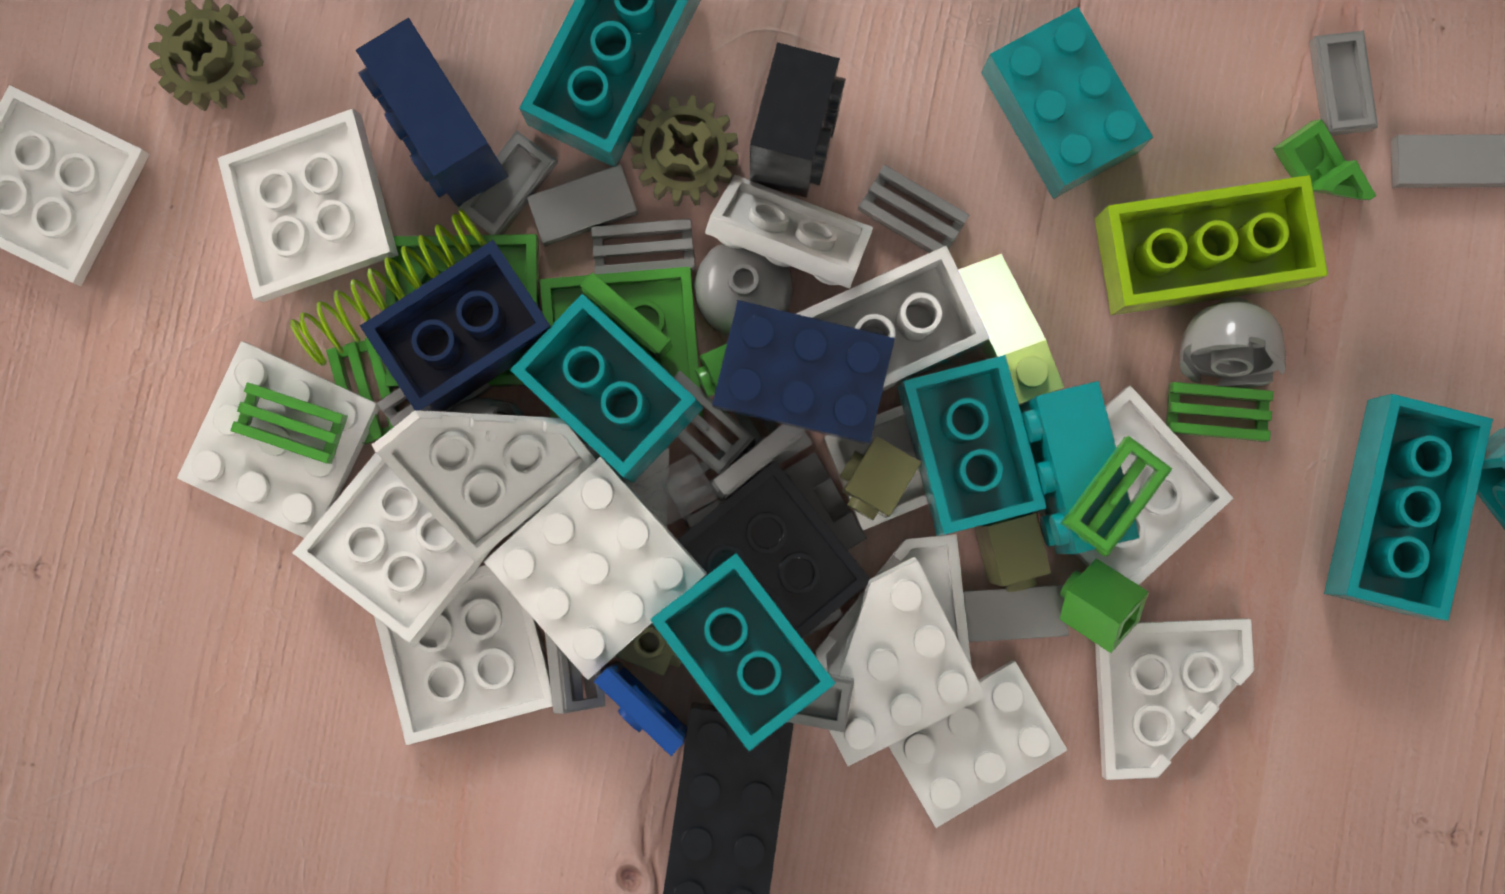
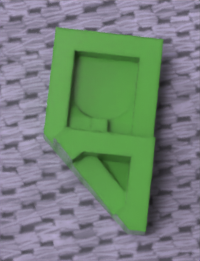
M1322 119L1309 122L1273 147L1274 152L1291 178L1310 175L1313 192L1357 200H1371L1376 197L1357 161H1346Z

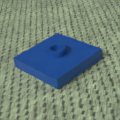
M615 661L608 666L594 681L620 707L618 713L630 726L638 732L644 730L670 756L684 743L687 726L620 661Z

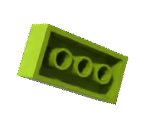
M1310 175L1108 205L1094 218L1111 316L1304 287L1328 276Z

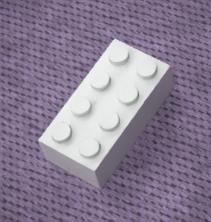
M947 245L796 313L895 338L883 391L984 345L990 339Z

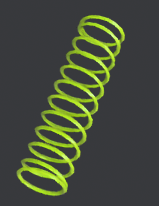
M463 209L459 210V214H452V221L465 249L444 226L436 224L435 232L447 258L432 241L423 235H419L418 243L429 267L412 249L402 246V257L411 276L394 259L386 257L384 264L392 284L380 272L369 268L367 275L374 293L361 281L352 279L350 286L357 304L344 292L335 290L333 296L338 312L329 304L318 301L316 307L321 323L315 317L305 312L300 314V323L294 319L290 320L291 329L298 341L317 364L324 366L327 360L311 337L304 317L312 321L327 336L337 351L343 354V348L336 340L321 309V306H323L339 320L354 340L360 343V338L348 320L338 295L344 298L366 322L371 317L359 297L355 284L362 288L382 311L388 308L374 281L372 273L391 290L398 300L405 297L389 262L417 289L422 284L406 252L433 279L439 273L427 252L424 242L429 245L448 268L456 264L447 247L441 231L465 257L472 254L473 251L458 221L470 232L481 247L487 244ZM298 329H299V330L302 332V334L306 337V339H307V341L309 342L311 348H310V347L308 346V344L305 342V340H304L303 337L301 336V334H300V332L298 331Z

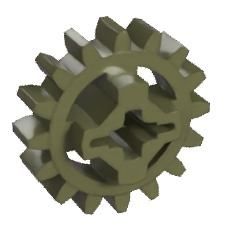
M191 0L185 1L186 13L181 16L172 9L168 10L167 13L172 23L168 27L156 24L154 29L162 36L161 42H153L148 45V49L160 57V59L149 64L151 70L162 76L158 84L168 93L174 92L173 97L187 106L193 100V104L203 111L207 110L210 100H213L221 109L227 108L226 96L230 94L243 100L245 95L240 86L244 82L256 85L258 80L250 73L251 67L263 66L264 62L256 53L252 52L262 46L261 40L254 33H250L254 28L244 16L238 17L239 13L231 5L226 3L219 9V6L213 0H205L202 9H199ZM223 28L232 33L236 45H231L226 41V35L222 32ZM177 64H182L186 68L185 74L190 77V82L182 78Z
M690 95L686 106H679L676 97L670 96V109L663 111L661 107L654 103L651 106L654 119L651 122L643 118L638 119V128L644 135L631 137L630 143L633 149L642 153L631 157L634 169L646 168L639 176V180L643 187L652 183L656 184L653 192L656 199L660 200L667 192L672 193L674 206L679 207L683 196L690 195L693 204L697 206L700 205L701 192L706 190L710 196L716 198L719 196L716 182L718 180L728 184L731 182L732 174L725 166L738 165V154L727 149L738 145L737 133L724 134L730 126V118L724 115L715 119L716 110L713 102H709L702 110L697 108L696 96ZM679 121H691L698 124L691 126L679 124ZM660 134L664 141L663 149L655 154L656 158L652 160L653 143L657 135ZM674 138L679 145L682 144L687 149L693 147L696 165L691 158L688 159L683 153L677 155ZM717 143L718 156L714 166L710 169L705 159L706 153L712 150L713 145ZM677 175L689 177L692 181L681 182L671 178Z

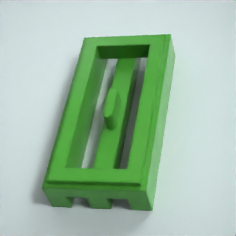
M593 272L580 285L582 293L657 360L659 358L662 360L673 347L671 340Z
M365 338V341L360 343L351 342L345 344L346 346L342 347L343 354L339 353L335 347L326 350L335 384L352 391L343 359L349 357L359 395L374 401L361 353L368 352L381 399L393 392V388L386 387V366L368 338ZM375 414L369 427L370 432L362 444L365 445L379 440L394 427L388 420L389 426L381 428L379 417Z
M246 383L244 392L247 395L244 402H240L237 412H240L237 422L233 421L230 431L326 464H332L348 415L253 383ZM263 398L333 422L330 431L259 408L257 407L259 399ZM255 417L326 441L324 450L250 426L252 419Z
M1172 382L1169 383L1166 425L1174 434L1267 442L1270 441L1271 431H1268V422L1272 421V411H1269V404L1273 401L1274 391ZM1180 395L1256 402V409L1181 403ZM1190 414L1255 420V429L1178 422V415Z
M1126 436L1060 524L1068 530L1075 532L1085 543L1095 547V550L1101 555L1109 556L1173 468L1133 438ZM1132 453L1136 456L1135 460L1087 525L1083 524L1080 521L1127 456ZM1148 465L1154 471L1106 536L1102 538L1096 532L1145 466Z

